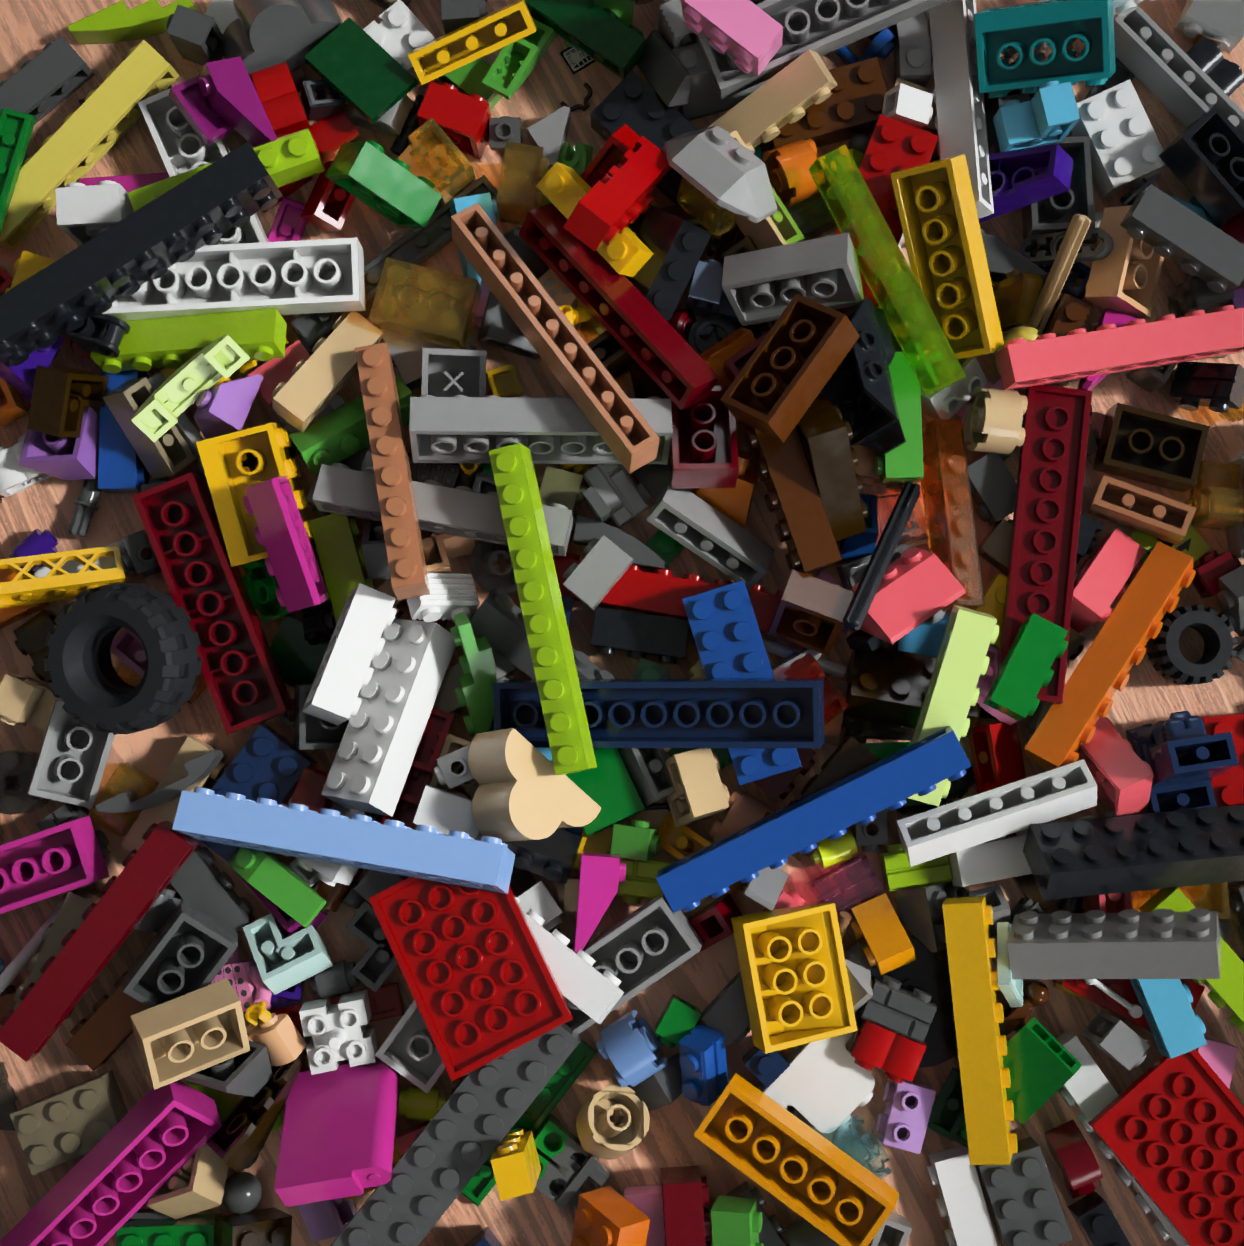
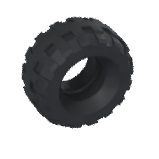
M138 583L107 584L78 594L76 600L71 604L65 605L57 614L54 620L56 626L50 628L45 645L49 646V656L44 658L45 671H50L53 682L48 685L54 697H61L65 704L62 708L75 720L82 719V723L87 725L88 728L98 732H113V735L147 730L170 720L181 711V706L191 699L196 689L195 677L201 673L202 658H198L197 646L201 645L197 631H192L189 625L192 620L183 607H176L174 600L171 599L172 597L163 591L154 590L147 587V585ZM122 627L130 630L138 637L146 654V670L142 680L136 687L124 682L114 670L111 662V644L115 635Z

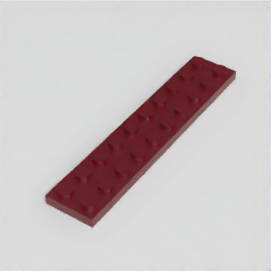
M1049 385L1026 387L1028 406L1023 416L1022 426L1025 429V441L1020 447L998 672L1025 617L1032 613L1068 630L1064 640L1069 643L1092 391ZM1068 645L1061 658H1055L1050 668L1054 670V674L1049 684L1045 688L1042 686L1036 697L1040 699V702L1051 704L1063 703Z

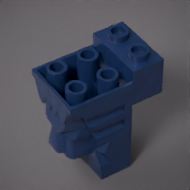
M1188 711L1171 713L1168 720L1159 721L1153 725L1151 723L1126 731L1127 740L1131 743L1134 752L1142 761H1146L1151 766L1154 774L1148 811L1144 814L1217 807L1210 779L1239 765L1231 732L1207 735L1202 718L1191 716Z

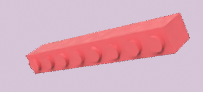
M1226 305L1215 309L1212 313L1205 314V311L1201 309L1185 314V317L1176 318L1175 314L1158 317L1155 319V322L1146 323L1145 319H1137L1126 323V326L1117 328L1116 324L1112 323L1102 325L1096 328V331L1086 332L1085 328L1075 329L1067 332L1066 336L1056 337L1055 333H1048L1038 336L1034 341L1026 342L1025 338L1012 339L1007 341L1006 346L996 354L1004 390H1012L1087 378L1088 376L1105 375L1241 353L1244 351V308L1234 309V305Z

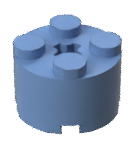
M636 1010L630 1011L600 1031L601 1040L596 1043L603 1058L606 1060L610 1058L616 1068L614 1074L622 1087L628 1085L635 1087L668 1065L666 1056L662 1059L659 1056L658 1050L662 1049V1045L657 1039L656 1034L643 1017L639 1020L635 1018L638 1013Z

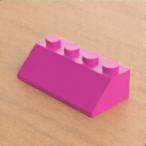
M275 477L245 488L247 495L243 496L244 505L249 515L254 514L258 525L254 527V533L259 545H265L268 557L265 558V564L270 576H275L279 588L275 589L281 607L286 606L289 613L316 606L326 601L329 595L288 477Z

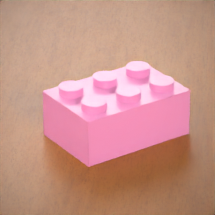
M681 0L682 14L685 19L683 23L697 35L701 32L710 39L709 44L721 54L727 52L735 58V65L746 74L753 72L756 76H759L782 46L783 26L750 0Z

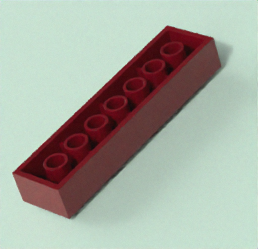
M190 472L133 495L132 498L175 606L183 607L192 620L189 623L192 631H197L201 645L197 646L198 658H202L201 671L226 734L241 731L293 710V704L238 566L231 567L216 511L202 476Z

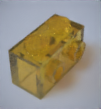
M432 117L407 137L412 149L409 152L411 158L420 168L426 166L431 172L430 180L440 192L445 189L452 197L475 178L472 164Z

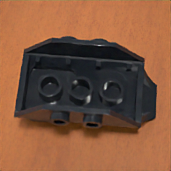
M866 297L844 313L860 337L817 397L826 395L832 405H838L843 421L848 420L853 433V439L849 440L850 447L861 445L875 450L880 455H884L904 444L906 440L889 371V365L894 358L895 349L884 310L881 307H875L873 300Z

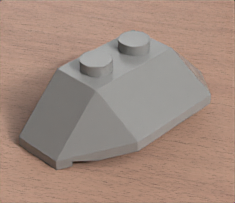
M717 125L690 131L664 143L663 149L666 151L669 165L717 205L735 214L747 216V219L754 223H758L775 214L777 205L765 163L756 157L750 149L745 148L735 140L725 129Z

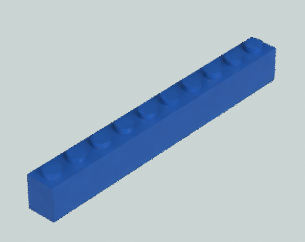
M948 726L658 870L656 880L674 913L681 909L683 912L691 911L701 904V899L709 895L712 898L719 897L730 890V885L741 881L742 884L750 882L759 876L758 871L768 866L770 869L778 868L788 861L787 857L797 852L800 855L806 854L818 846L817 842L827 837L829 840L837 839L847 832V827L858 823L859 826L865 825L877 818L876 813L886 808L889 811H893L907 803L905 799L916 793L918 796H923L934 791L937 788L935 784L945 779L954 781L961 778L967 773L965 769L971 767V764L953 729Z

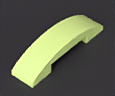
M228 334L221 336L195 354L168 377L130 418L131 421L153 442H156L178 422L177 417L197 400L203 390H209L222 377L227 379L247 362L250 356Z

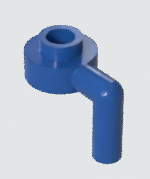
M885 28L872 40L866 52L860 58L847 46L839 48L834 52L847 65L877 57V59L881 57L884 60L895 49L896 45L893 42L896 36L888 28Z

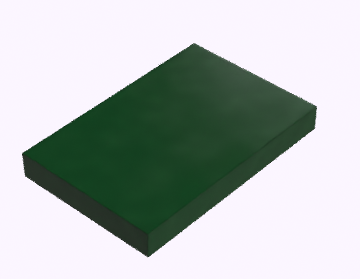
M349 17L304 56L305 63L372 125L417 85V80Z

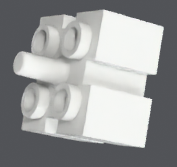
M367 990L342 994L337 1004L331 1005L329 997L303 1003L299 1015L303 1036H312L306 1049L311 1075L335 1071L338 1069L340 1061L349 1060L350 1067L376 1062L377 1057L375 1054L379 1048L375 1028H366L372 1015Z

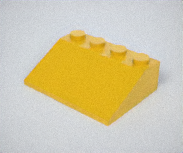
M834 902L774 909L772 911L766 910L731 918L754 1046L767 1054L858 1031Z

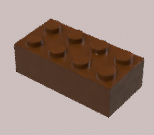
M877 57L830 69L829 72L837 83V86L831 90V96L822 103H813L805 109L806 114L800 120L792 124L788 122L779 129L780 134L767 142L768 150L798 139L806 140L809 138L819 148L851 139L856 133H872L879 115L882 114L884 96L887 92Z
M796 294L720 400L737 420L784 443L860 335L846 314Z

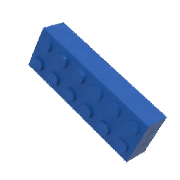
M744 580L682 599L706 678H774ZM728 748L739 785L802 767L796 748Z

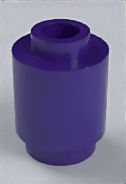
M35 529L13 547V552L9 554V558L56 553L58 550L55 546L59 543L48 530L45 529L42 532L39 529ZM43 564L34 565L29 571H35Z

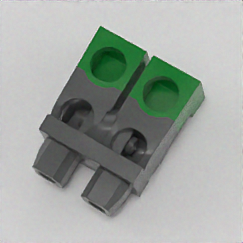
M550 1113L533 1135L541 1165V1172L535 1188L555 1201L562 1209L568 1205L577 1211L579 1194L586 1192L581 1188L584 1181L588 1179L596 1187L600 1188L608 1179L609 1171L599 1161L598 1157L585 1152L581 1147L579 1138L560 1123V1120Z

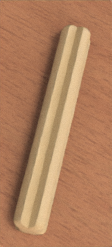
M1083 214L1073 215L1028 321V326L1039 331L1045 330L1091 224V219Z

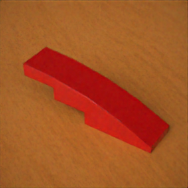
M344 112L324 117L309 128L316 142L323 165L325 162L335 158L334 152L340 149L343 143H348L359 135L357 129ZM310 176L279 187L278 189L283 196L278 199L276 204L281 202L283 197H288L311 181L313 177Z

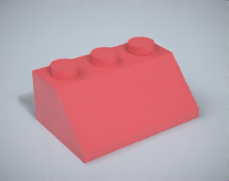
M918 547L907 549L899 558L888 565L859 630L893 644L961 597L966 591L935 553ZM859 583L855 584V585L853 586L852 590H850V591H853L854 594H855V592H856V589H857Z

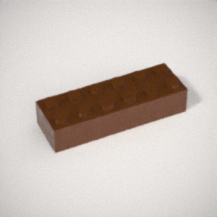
M744 423L746 428L744 441L748 452H754L757 459V464L754 465L755 473L759 483L765 482L767 494L764 495L766 505L770 513L775 511L778 519V524H775V530L779 541L786 542L788 554H785V558L790 572L794 569L811 574L834 566L842 558L796 427L783 443Z

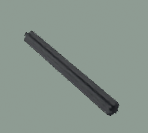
M912 482L904 484L843 618L845 629H851L855 632L861 628L919 498L921 488L919 484H913Z

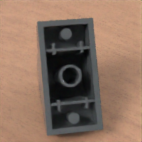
M233 0L238 19L234 20L225 29L221 39V50L225 59L241 56L251 81L254 83L251 73L283 62H287L290 71L305 65L304 56L342 24L343 21L331 0Z

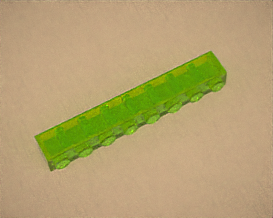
M846 144L817 158L808 170L841 234L849 233L857 253L859 268L879 307L884 310L888 324L926 397L965 378L966 375Z

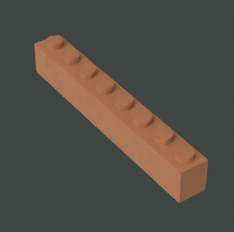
M387 342L355 348L392 589L398 600L430 595L393 359Z

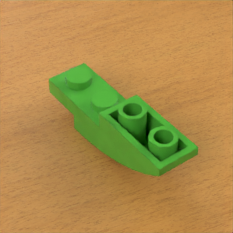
M462 612L453 615L455 627L450 628L455 646L461 645L464 653L463 656L459 657L464 674L457 676L460 687L456 688L455 692L460 707L466 706L468 715L463 717L469 735H476V733L489 732L494 716L493 682H497L492 649L486 636L475 639L471 623L466 613Z

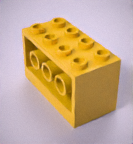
M268 423L196 442L231 567L268 557L265 545L260 546L256 539L254 527L258 525L254 514H248L243 496L247 495L245 488L275 477H288L311 545L315 544L312 528L305 510L306 507H309V503L306 502L307 494L305 489L299 488L296 478L301 476L296 458L291 459L288 447L292 446V440L288 435V428H282L281 423ZM252 455L258 458L256 468L250 464Z

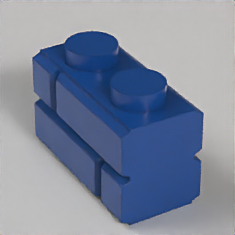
M702 1024L697 1025L690 1031V1034H687L678 1041L679 1063L684 1098L702 1106H710L728 1085L725 1034Z

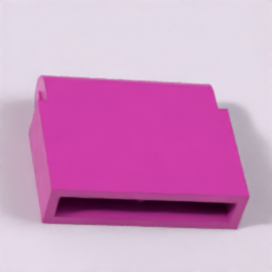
M386 1063L354 1067H350L349 1064L339 1065L335 1071L311 1075L310 1070L298 1073L287 1096L274 1190L286 1207L363 1195L364 1188L381 1186L391 1180L400 1074Z

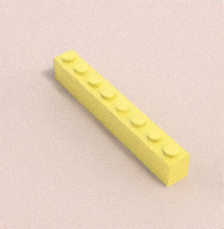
M145 40L139 45L132 47L127 54V58L118 67L111 69L106 76V80L97 89L89 92L85 102L64 119L63 125L43 141L42 147L33 156L27 158L22 163L0 234V245L12 252L56 206L55 188L66 187L68 183H78L79 178H83L143 115L138 102L167 90L180 76L171 64Z

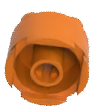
M811 138L806 140L798 139L769 150L763 155V162L768 164L769 180L788 211L822 198L824 186L830 183L826 168L820 166L817 158V147Z

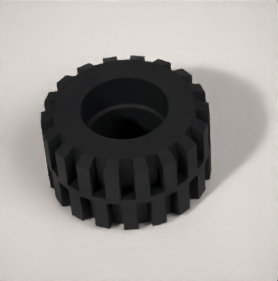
M1199 604L1176 608L1172 613L1166 612V615L1161 620L1163 626L1155 639H1149L1147 642V646H1152V652L1147 653L1149 660L1155 659L1156 661L1153 665L1156 671H1163L1161 676L1166 680L1173 679V683L1202 684L1222 677L1224 675L1223 670H1228L1233 665L1229 659L1235 658L1237 655V650H1233L1232 647L1234 644H1238L1237 637L1232 638L1230 633L1235 629L1232 624L1226 625L1224 623L1228 618L1224 614L1216 615L1217 609L1213 607L1204 608V605ZM1186 627H1191L1199 632L1204 641V653L1195 664L1186 660L1179 649V637Z

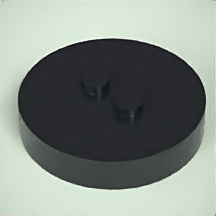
M908 935L914 947L916 960L883 975L880 974L877 966L874 965L870 967L871 980L873 982L874 977L882 979L884 975L899 980L902 983L901 988L913 992L914 988H918L933 996L931 1000L936 1002L937 1010L924 1041L927 1047L918 1067L925 1068L939 1065L958 1054L947 949L931 952L914 935ZM862 1006L855 1012L858 1030L863 1020L861 1018Z

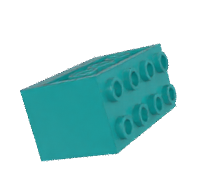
M1049 0L984 9L974 14L979 94L988 93V98L1007 96L1013 89H1020V94L1036 93L1041 85L1050 81H1059V84L1071 81L1072 85L1079 81H1085L1086 86L1103 85L1116 72L1113 0ZM1077 38H1080L1081 42H1084L1086 46L1081 50V53L1077 52V49L1072 46V43ZM1044 42L1052 48V52L1048 57L1040 50ZM1012 47L1019 52V57L1016 60L1009 56L1008 51Z

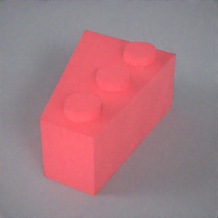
M1117 527L1100 540L1079 568L1081 570L1078 574L1079 577L1074 582L1070 627L1078 633H1081L1097 621L1103 623L1114 609L1110 606L1113 600H1118L1128 588L1125 582L1129 577L1132 578L1136 575L1143 565L1140 560L1147 550Z
M1100 716L1094 725L1096 731L1088 744L1083 742L1077 751L1079 753L1077 761L1084 759L1097 784V800L1101 801L1104 799L1113 812L1112 817L1144 814L1148 811L1154 777L1153 770L1146 761H1142L1138 757L1131 743L1117 733L1111 720Z

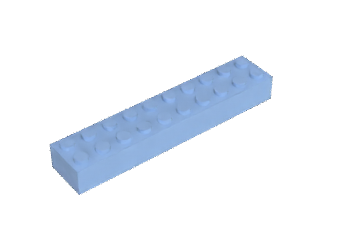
M195 787L194 792L185 790L181 792L172 829L197 840L508 894L515 854L507 848L508 844L502 843V839L482 836V840L478 841L469 837L468 833L450 830L448 836L437 832V828L426 825H417L416 830H413L410 827L404 826L405 823L385 819L384 824L372 821V817L361 814H353L352 819H349V817L340 815L341 812L325 808H321L319 814L316 811L308 810V806L289 803L287 808L286 806L278 805L277 801L258 797L257 802L246 799V796L226 792V795L223 796L214 794V790L202 787Z

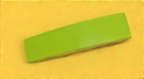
M121 0L67 27L79 44L125 42L166 33L168 18L171 14L175 13L178 4L197 11V8L192 0H177L164 7H161L158 0H149L129 10L124 1Z

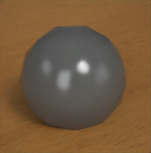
M242 1171L240 1174H232L226 1179L222 1202L233 1213L244 1214L252 1211L257 1207L262 1197V1186L258 1178L250 1172Z

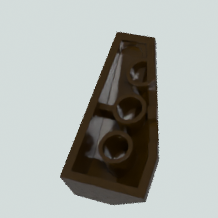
M307 1048L302 1051L296 1060L282 1066H271L273 1077L254 1097L244 1096L221 1121L223 1126L206 1142L221 1160L239 1174L244 1169L251 1167L257 1160L259 1152L264 1147L307 1057Z

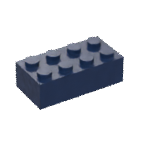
M260 725L211 790L215 791L214 794L223 796L226 795V792L246 796V799L255 802L260 797L275 800L278 805H282V803L287 804L318 762L302 750L295 748L293 743L269 725ZM199 840L228 863L240 849L237 846Z

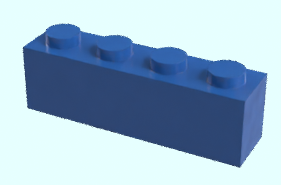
M101 369V375L109 376L107 394L124 382L142 377L150 378L147 371L126 370L117 374L103 372ZM105 403V407H100L98 489L106 493H140L141 485L148 484L149 472Z

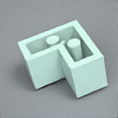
M270 913L242 927L261 979L274 995L334 966L323 938L312 925L287 937L284 927Z

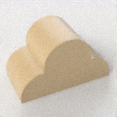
M514 728L476 733L469 747L468 763L474 779L480 785L472 800V817L476 828L483 836L502 839V842L540 840L552 835L557 828L585 826L591 823L599 814L601 807L566 775L556 776L554 764Z

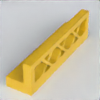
M119 545L0 559V570L10 569L17 573L12 581L0 583V608L74 599L78 594L88 589L107 584L125 583V573ZM113 555L116 568L102 569L94 563L99 557ZM76 560L84 565L78 573L71 574L61 567L67 561ZM43 564L51 569L45 577L36 578L28 573L34 565Z

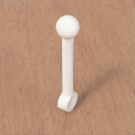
M1084 979L1086 984L1095 985L1128 1009L1129 1014L1133 1018H1140L1142 1016L1143 1010L1139 1005L1129 1003L1097 979Z

